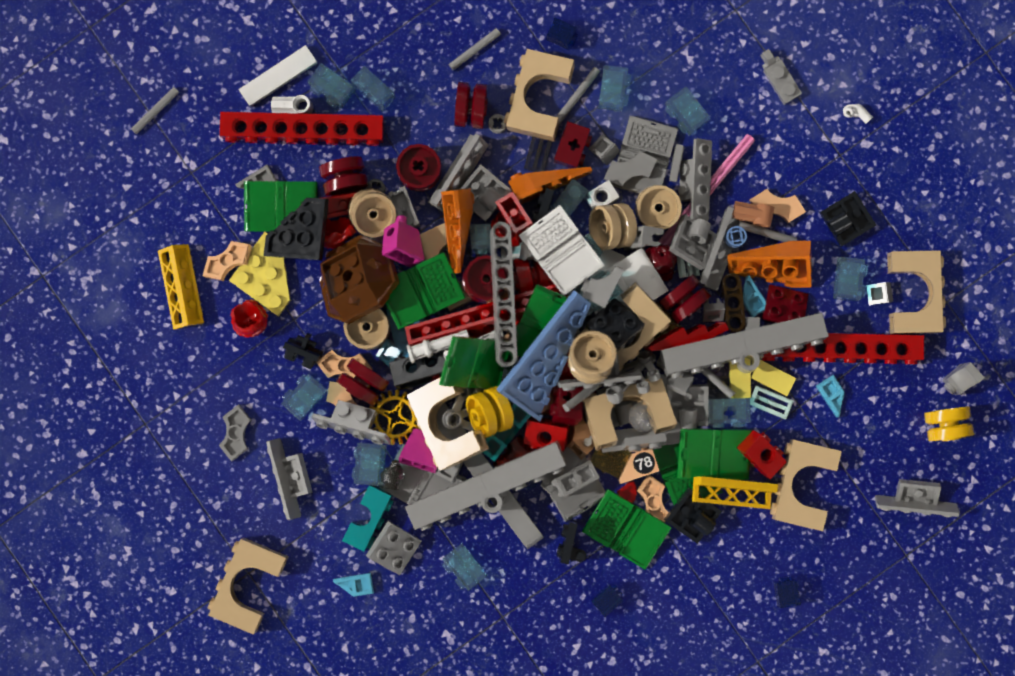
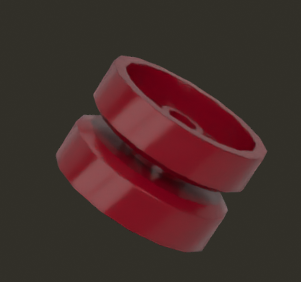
M458 82L454 126L465 128L468 123V116L471 115L472 128L483 129L488 105L487 84L477 83L474 86L473 96H470V84Z
M423 144L410 145L403 149L398 156L396 163L397 174L403 185L409 190L415 192L429 191L439 182L442 173L440 158L435 150ZM417 166H422V167H423V170H422V171H420L419 169L416 170V167H417Z
M362 157L340 158L319 166L321 178L327 179L323 184L326 196L358 189L362 190L369 186L366 174L359 173L365 168Z
M488 255L477 257L471 261L462 276L464 292L470 299L478 303L493 302L491 256ZM498 269V277L506 279V270ZM482 277H488L489 281L484 282ZM499 290V297L504 294L505 290Z
M694 274L659 301L664 310H669L675 304L678 305V308L670 315L676 324L685 317H690L711 297L705 288H701L695 294L691 292L700 282Z
M352 357L347 364V368L355 374V377L353 378L347 373H341L336 382L359 400H364L374 406L379 396L370 389L371 386L379 391H384L390 382Z

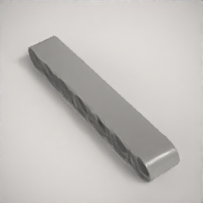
M498 222L490 230L495 351L497 363L501 367H509L517 360L512 242L510 226L505 222ZM495 229H504L505 237H498ZM499 248L504 249L506 257L499 258L496 250ZM498 269L506 270V279L498 277ZM499 290L508 292L507 300L500 299L498 295ZM505 310L509 313L508 321L501 320L499 316L500 311ZM502 331H507L510 334L509 342H504L501 339L500 334ZM503 352L510 353L512 357L510 363H505L502 360L501 355Z

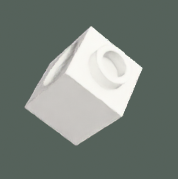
M608 180L588 192V199L586 200L593 210L594 207L600 205H611L619 199V195ZM600 192L605 193L607 200L599 202L596 199V194Z

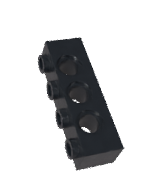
M446 350L434 353L431 358L417 359L415 363H411L410 357L402 356L395 358L393 362L389 363L394 386L400 391L440 378L445 364L444 351ZM431 360H437L434 367H428ZM417 365V370L414 373H409V368Z

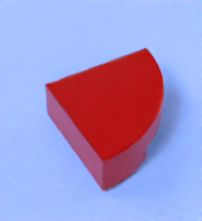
M631 480L616 492L631 503H634L637 495L636 484Z

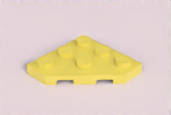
M264 232L251 249L248 264L240 265L229 281L279 317L291 301L284 258L264 256L265 237L268 234Z

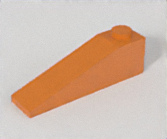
M581 167L531 172L523 175L520 172L510 177L511 180L508 181V185L520 204H524L539 197L541 192L545 193L546 188L555 190L591 174L592 168Z
M471 188L441 192L449 262L454 273H461L474 204V194L471 192Z
M787 241L727 255L729 273H735L744 277L750 275L751 278L759 277L766 279V282L769 283L776 281L784 283V286L790 288H812L811 241Z

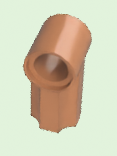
M735 201L732 219L751 222L753 225L760 227H771L774 206L767 204L754 205Z

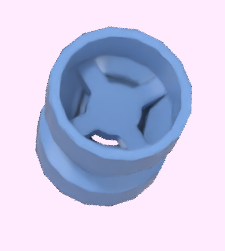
M740 226L731 227L724 235L725 244L730 248L740 247L747 239L746 231Z

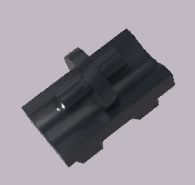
M307 333L305 337L298 335L296 339L290 337L283 346L286 349L285 359L295 361L299 354L304 357L302 365L308 369L313 368L315 363L322 357L324 351L315 348L317 342L311 340L312 334Z

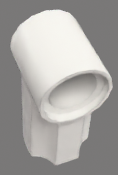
M304 95L272 97L271 100L272 113L311 114L314 108L313 103ZM304 101L307 102V107L304 110H299V104Z

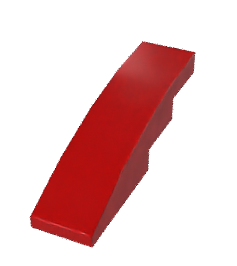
M719 321L708 328L705 325L697 324L687 331L683 327H676L653 340L647 347H643L648 351L664 350L711 339L728 331L729 328L726 322Z

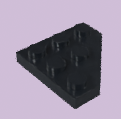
M306 198L303 200L300 207L288 214L274 231L271 230L266 235L264 256L322 261L329 200L324 198Z

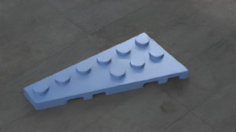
M576 291L572 292L496 389L539 422L543 417L541 413L544 406L548 405L550 401L549 394L552 387L556 386L568 359L567 353L575 339L574 336L577 329L582 326L591 306V303Z

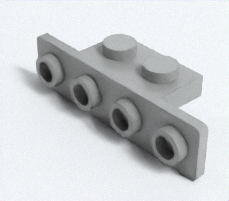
M694 139L693 159L681 161L679 198L683 202L691 201V220H709L712 161L711 140Z
M616 354L611 374L604 381L596 384L604 383V386H615L616 382L622 381L625 384L637 383V380L642 379V375L639 372L619 374L618 355ZM577 379L560 380L557 382L558 387L563 388L564 391L575 390V386H583V388L596 387V384H586Z
M338 400L331 418L315 413L312 415V419L319 428H331L343 435L349 433L360 440L367 438L378 445H383V443L390 445L391 442L386 433L371 429L377 415L376 410Z
M677 423L675 429L658 434L654 433L652 426L615 430L618 439L617 444L602 449V452L623 450L637 452L641 448L649 447L650 450L662 448L663 445L679 444L680 423Z
M280 438L266 441L267 452L270 456L272 470L278 485V493L283 504V512L287 520L299 518L301 513L296 497L312 493L303 454L299 453L285 457Z
M899 479L895 497L875 495L877 508L884 511L898 510L904 513L918 512L924 515L937 514L944 517H958L960 514L956 503L938 501L941 491L940 483Z

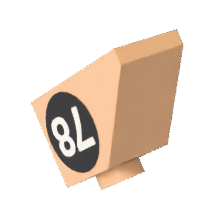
M641 448L640 451L630 454L618 478L619 483L622 484L658 472L659 468L653 450Z

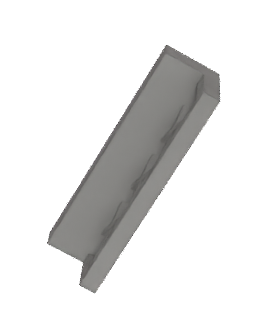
M470 134L428 201L429 204L443 211L441 192L459 190L468 180L489 146L481 136Z
M729 206L724 211L706 267L703 269L699 279L700 286L716 292L728 263L727 255L731 254L733 248L725 244L724 235L731 227L738 226L740 221L732 219L734 208Z

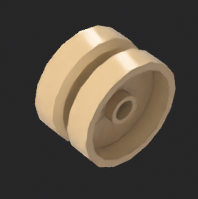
M653 185L647 187L639 193L635 202L637 218L645 226L667 229L673 226L681 215L682 204L680 198L673 189L667 186ZM656 204L662 205L661 211L655 210Z
M362 189L355 193L349 201L347 209L349 219L356 230L364 236L372 238L383 236L384 229L395 223V207L388 196L378 189Z
M617 203L594 207L589 217V232L593 244L597 249L604 251L614 248H627L634 243L637 235V222L634 212L628 204Z
M381 309L351 324L344 323L343 326L345 336L349 342L364 350H373L382 346L385 340L388 339L391 329L389 319ZM365 323H368L370 325V329L368 331L363 329V327H365Z
M587 331L575 338L570 347L568 366L572 375L577 380L586 384H596L604 381L611 374L616 359V348L613 341L607 335L598 331Z

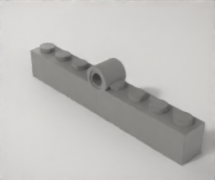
M818 313L661 350L660 357L665 376H671L672 379L683 377V373L689 371L692 374L701 373L704 371L703 368L706 367L718 369L724 367L723 364L731 362L732 365L736 364L739 371L747 374L753 372L759 366L760 358L764 357L763 354L771 352V355H778L784 353L783 349L788 348L795 351L804 348L803 345L811 343V346L824 343L823 340L828 337L823 314ZM749 358L752 365H747L744 359Z
M555 441L408 504L405 509L414 530L421 528L422 531L432 527V522L439 520L442 523L451 519V514L458 512L461 515L470 511L469 507L477 504L478 507L482 506L489 513H495L503 507L505 502L504 496L508 494L507 490L514 488L517 491L526 487V482L533 480L536 483L545 479V474L552 472L554 475L565 470L564 466L567 465V461L558 441ZM491 497L495 498L497 505L490 504L489 499Z

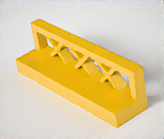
M189 244L172 245L158 250L173 330L203 324L204 319ZM168 252L170 257L169 263L167 262L166 253ZM171 273L173 274V277H174V281H173V282L171 281V277H170V276H171ZM175 293L177 294V297H178L177 302L175 301V297H174V296H175ZM179 313L182 317V323L179 322Z
M703 476L694 477L692 502L771 509V493L778 492V484ZM699 486H705L710 492L706 498H699ZM721 488H724L729 494L725 500H721L716 494ZM740 490H743L748 496L743 502H740L735 496ZM759 492L765 493L764 504H759L754 498Z

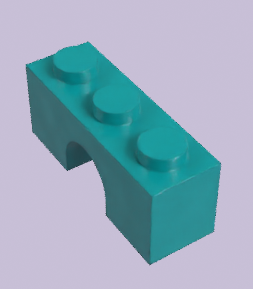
M513 404L511 407L514 418L511 429L503 432L497 431L495 435L485 439L489 449L483 451V453L493 461L497 459L531 416L516 404Z
M369 485L360 504L370 510L371 520L366 525H360L352 521L342 541L361 551H366L367 548L370 549L376 539L373 537L375 530L380 531L385 521L382 518L384 512H389L394 502L391 500L392 495L373 485Z

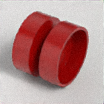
M521 258L512 260L514 270L513 282L515 290L519 294L534 290L537 284L543 287L554 284L540 264L534 261V258L533 267H530L528 259L525 261Z

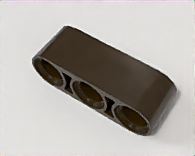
M729 273L721 280L722 303L725 306L724 322H726L729 332L736 333L745 326L742 282L739 275ZM727 278L735 280V288H729L726 285ZM729 298L737 300V308L734 309L728 305ZM732 318L739 320L740 326L738 329L731 327L730 320Z

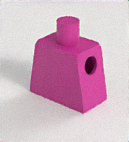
M396 216L395 223L384 229L382 256L407 267H412L425 260L420 233L418 229L407 224L406 216Z
M413 429L400 453L398 463L436 473L437 467L433 462V454L425 444L423 431Z

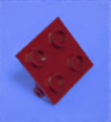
M769 284L762 319L765 322L780 323L805 317L809 294Z

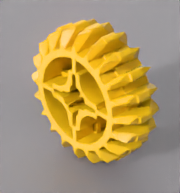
M388 390L387 398L383 393L380 394L382 401L378 400L376 402L378 404L377 407L372 405L369 407L377 412L373 423L376 427L372 428V430L386 433L391 438V445L395 444V439L397 438L399 444H403L402 437L408 440V434L412 433L413 428H420L416 424L417 418L414 411L411 410L412 421L402 415L404 404L406 403L409 407V399H406L407 392L404 391L402 397H400L399 390L395 391V396L392 395L391 390ZM399 400L392 411L382 408L389 401ZM398 411V416L401 417L400 419L405 420V422L400 420L393 423V419L386 413L395 414L394 412ZM379 414L388 419L386 431L380 425ZM400 423L409 426L401 434H392L393 429Z

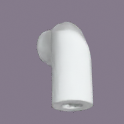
M849 104L843 108L845 117H859L865 124L873 118L861 104Z

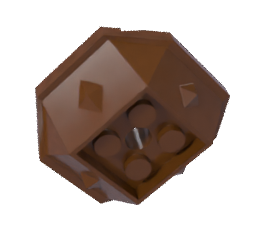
M359 235L327 253L326 258L320 263L321 277L319 282L329 317L346 324H351L384 306L392 290H395L398 286L399 279L394 261L382 256L383 244Z

